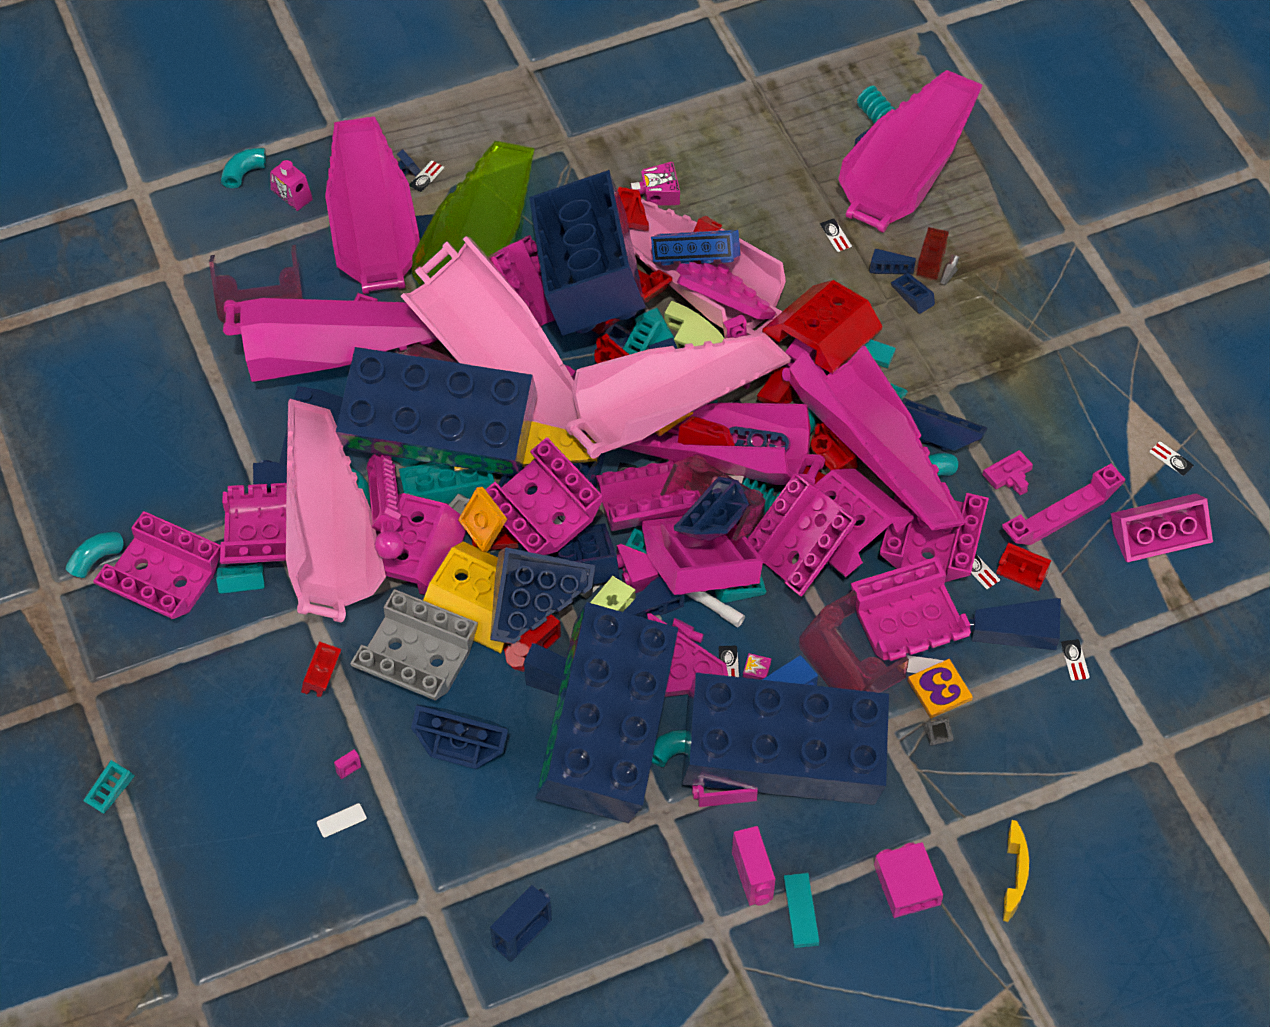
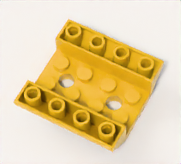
M463 541L451 548L430 581L423 601L478 622L474 641L502 653L507 643L490 640L498 557L482 552L479 548ZM459 573H464L468 578L460 581L455 576Z

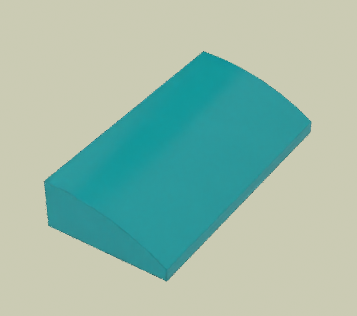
M436 463L399 468L403 493L446 504L451 503L458 494H462L470 499L477 487H483L486 490L494 483L492 472L473 469L454 471V466Z

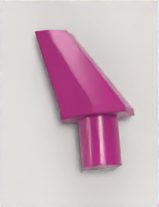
M674 618L672 626L678 627L679 633L693 641L702 642L704 634L694 631V627Z

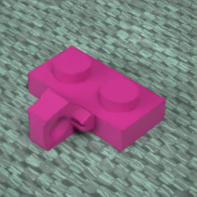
M1019 450L984 469L982 475L996 490L1006 485L1009 488L1013 487L1021 496L1028 492L1029 483L1025 480V473L1032 470L1033 464Z

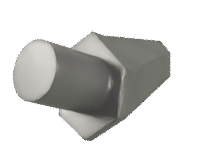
M952 254L949 263L945 264L940 283L946 285L957 272L958 268L956 266L960 257Z

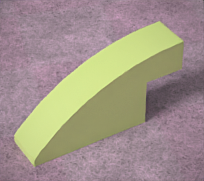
M674 301L670 302L664 313V320L668 327L678 331L674 338L678 349L684 348L685 344L692 343L694 346H700L705 341H711L714 344L721 343L725 339L701 315Z

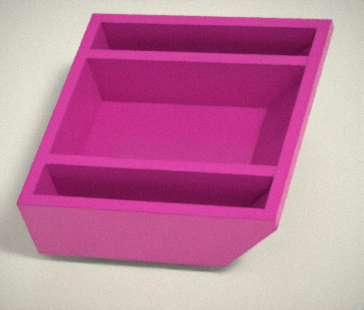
M683 516L642 521L647 556L674 595L760 583L763 559L736 524L727 534L708 541L688 537L674 531V525Z

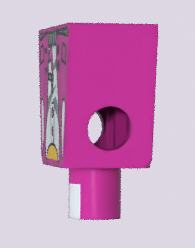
M285 160L281 162L280 165L270 172L271 191L296 211H299L313 200L306 176L294 167L291 161Z
M673 162L643 169L641 171V182L630 184L631 189L639 190L640 194H644L645 201L657 205H680V189Z

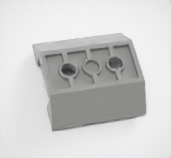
M394 589L383 607L385 618L368 647L360 646L350 665L423 696L437 700L448 693L469 656L478 622ZM394 642H398L402 645L397 650H392L389 648V646ZM435 659H441L443 664L434 667L431 665V662Z

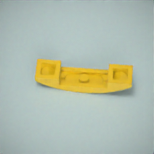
M1015 820L1011 821L1009 828L1007 853L1017 854L1015 889L1007 888L1004 898L1003 921L1006 922L1012 918L1021 902L1029 872L1027 843L1021 827Z

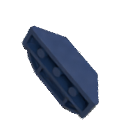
M906 398L902 400L921 434L919 438L921 442H931L937 444L941 449L955 451L981 439L987 431L988 427Z
M718 476L674 525V531L688 537L708 541L727 534L750 508L739 480Z
M416 705L411 725L412 731L416 734L430 757L474 769L479 768L504 752L509 732L508 728L487 719L449 709Z

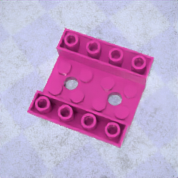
M531 235L488 256L489 260L527 304L540 327L555 320L544 294L537 244L532 240Z
M546 437L530 451L534 457L531 463L503 487L494 482L486 489V492L507 518L504 526L528 552L541 555L558 552L593 521L604 499L603 495ZM531 486L538 487L536 493L532 495L527 494V490ZM558 516H565L562 524H554Z
M673 460L659 464L650 463L639 468L629 467L623 471L605 472L602 475L596 476L599 492L604 497L602 501L603 511L611 531L641 526L642 521L683 516L701 496L698 490L693 491L690 486L686 463Z
M856 469L831 470L814 485L826 495L836 496L834 501L851 513L857 521L865 520L859 526L853 525L827 561L844 577H847L863 563L858 552L888 526L898 533L914 519L908 511ZM826 516L821 518L819 522L820 527L825 524Z
M795 473L748 537V541L763 559V563L786 581L785 584L802 597L857 520L832 498ZM826 516L825 524L820 527L819 522L821 518ZM799 554V560L793 564V557Z
M402 493L398 495L401 525L395 532L400 534L404 541L402 553L408 554L409 557L405 560L382 558L386 576L417 583L419 593L425 595L430 581L453 546L463 542L467 531L458 521L461 514L448 504ZM416 516H421L424 518L421 522L418 523L412 521V519ZM376 530V534L378 536L381 532Z
M966 493L964 502L955 501L966 523L963 526L932 530L925 522L917 520V515L895 494L894 501L908 511L914 519L898 533L889 526L886 528L880 555L898 569L928 560L922 554L929 552L938 558L946 574L945 582L970 576L989 498Z
M143 511L131 528L134 539L115 566L105 564L93 582L98 586L174 619L191 611L213 579L220 557L221 545ZM141 563L148 564L145 569H136ZM184 580L187 582L183 587L175 586L178 581Z

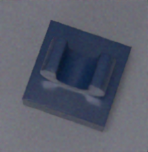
M403 149L397 153V156L401 159V161H398L399 168L405 176L409 171L414 176L421 172L419 167Z

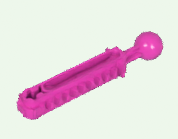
M374 454L369 459L366 468L373 522L371 528L381 532L375 540L374 548L381 558L390 560L401 555L404 548V541L401 535L395 532L401 525L395 464L392 463V457Z

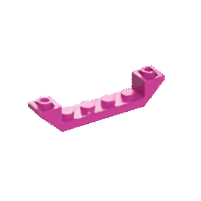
M1109 464L1093 473L1091 483L1026 520L1020 514L1004 523L1002 528L1016 544L1032 545L1104 504L1125 482V478L1112 464Z

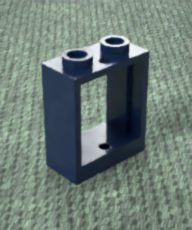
M531 885L490 926L492 947L509 962H512L552 921L550 896L543 889L538 890Z

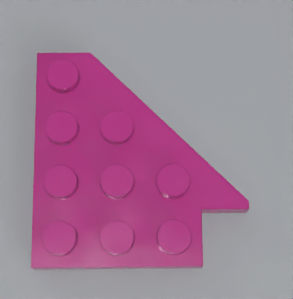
M693 262L679 264L676 270L680 274L677 280L678 284L754 318L773 319L776 312L770 307V304L756 295V291L747 287L740 277L732 274L728 266L721 263L718 265H711L709 263L696 264Z
M647 614V619L666 624L653 614ZM677 633L665 697L689 694L696 672L728 676L726 663L681 633Z

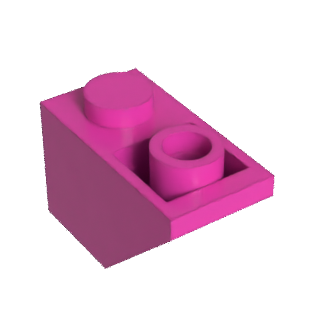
M623 544L617 545L618 568L623 570V582L634 588L635 593L643 591L651 581L659 577L657 569L646 553Z

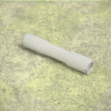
M706 591L686 593V595L712 609L736 627H739L745 619V615L731 606L725 605L706 593Z

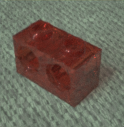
M928 227L919 258L917 275L938 279L947 247L949 231Z

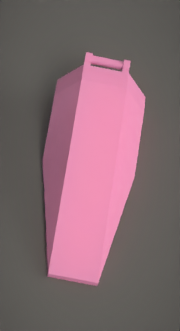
M641 199L647 221H649V231L629 228L634 254L654 272L661 270L672 276L673 280L669 285L711 322L723 328L724 321L742 314L746 319L747 336L762 334V329L782 312L776 306L786 282L783 262L739 238L741 255L734 258L733 262L722 263L721 259H714L713 263H709L711 265L721 263L728 266L732 274L740 277L747 287L755 290L756 295L767 301L776 312L773 319H769L754 331L753 329L765 319L754 318L678 284L677 280L680 274L676 270L681 261H674L672 265H661V262H653L652 236L661 233L693 232L697 222L691 220L690 216L684 215L682 217L676 215L674 210H663L658 208L657 204Z
M466 236L463 238L465 244L458 253L448 241L442 245L443 248L423 267L419 266L415 270L425 284L411 293H403L401 297L459 363L532 374L537 389L532 421L565 429L570 421L578 419L572 393L574 379L529 307L470 237ZM447 255H450L452 259L430 278L428 273Z
M765 333L738 338H726L721 343L713 344L711 341H705L700 346H694L692 343L685 344L684 348L675 349L673 346L648 349L580 368L576 371L572 388L578 419L570 421L566 425L565 430L570 435H574L587 449V454L594 459L601 453L644 439L673 421L789 363L791 358ZM581 429H584L596 443L594 444Z
M290 399L288 401L286 562L289 577L298 599V613L304 615L311 613L329 617L341 623L346 615L345 606L372 596L386 578L382 558L374 548L377 534L376 530L371 528L373 524L372 512L363 489L358 488L356 472H352L349 466L351 463L350 457L345 456L343 445L336 434L337 426L331 411ZM310 602L330 606L334 609L310 604Z

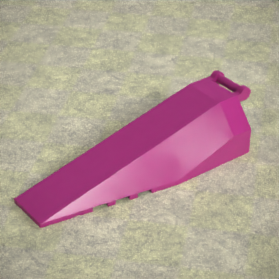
M946 70L933 79L931 83L922 87L921 92L911 95L910 100L900 103L899 108L896 110L892 109L878 119L842 161L838 180L851 203L847 209L846 217L860 220L876 227L877 231L884 233L890 223L914 212L950 158L983 85Z
M375 116L334 122L332 154L330 156L329 178L327 180L325 197L336 265L361 283L363 295L369 294L370 291L396 287L404 289L405 274L422 254L409 183L403 171L400 170L398 161L394 158L392 149L389 148Z
M259 298L242 302L227 300L224 303L226 320L223 325V332L228 336L242 335L246 363L252 382L349 365L352 362L355 347L385 352L399 347L401 351L407 349V345L421 342V345L439 340L406 302ZM240 313V323L235 324L234 315Z
M862 346L846 364L839 367L833 374L830 373L827 376L820 366L815 365L807 351H803L790 368L783 369V379L791 383L801 401L807 404L808 408L932 530L963 526L966 523L946 483H941L937 475L939 469L937 465H932L928 457L930 454L928 447H923L919 440L921 434L911 414L866 346Z
M710 403L696 409L691 415L722 424L727 428L736 426L783 433L789 437L791 442L790 449L786 453L785 447H781L786 444L782 441V437L779 438V441L770 440L772 435H768V446L758 447L764 442V437L761 434H756L752 438V443L756 447L683 445L678 443L677 434L665 432L661 436L652 433L642 440L620 447L723 473L744 476V478L774 485H787L795 473L814 485L819 469H822L825 464L823 456L809 454L811 427L807 404ZM689 416L688 418H686L685 420H683V421L680 422V423H684V422H685L686 420H688L691 416ZM738 431L732 435L734 443L740 439L746 441L744 445H748L746 436L739 435ZM769 444H774L778 447H769ZM806 466H811L807 474H802Z

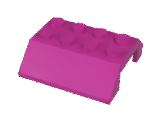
M287 483L271 484V492H268L267 484L248 485V493H245L244 485L228 486V492H223L222 503L225 511L224 542H221L220 563L286 561Z
M937 557L851 583L858 618L875 654L882 660L889 659L893 661L906 657V653L912 655L928 650V646L934 648L950 643L951 639L956 641L970 636L969 620L965 613L959 616L944 585L946 574Z

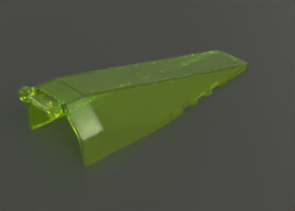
M495 140L483 154V157L475 163V168L466 174L465 180L459 182L456 190L453 193L450 192L438 206L412 255V276L420 286L425 284V282L415 270L419 266L423 267L443 248L442 245L447 241L458 253L465 244L463 238L466 236L470 237L487 257L501 248L514 243L520 227L535 148ZM447 255L428 273L429 277H433L452 257Z

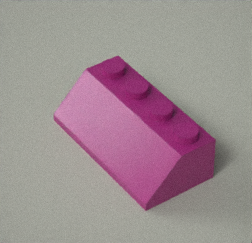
M1198 494L1111 513L1114 536L1126 562L1213 542L1207 498Z

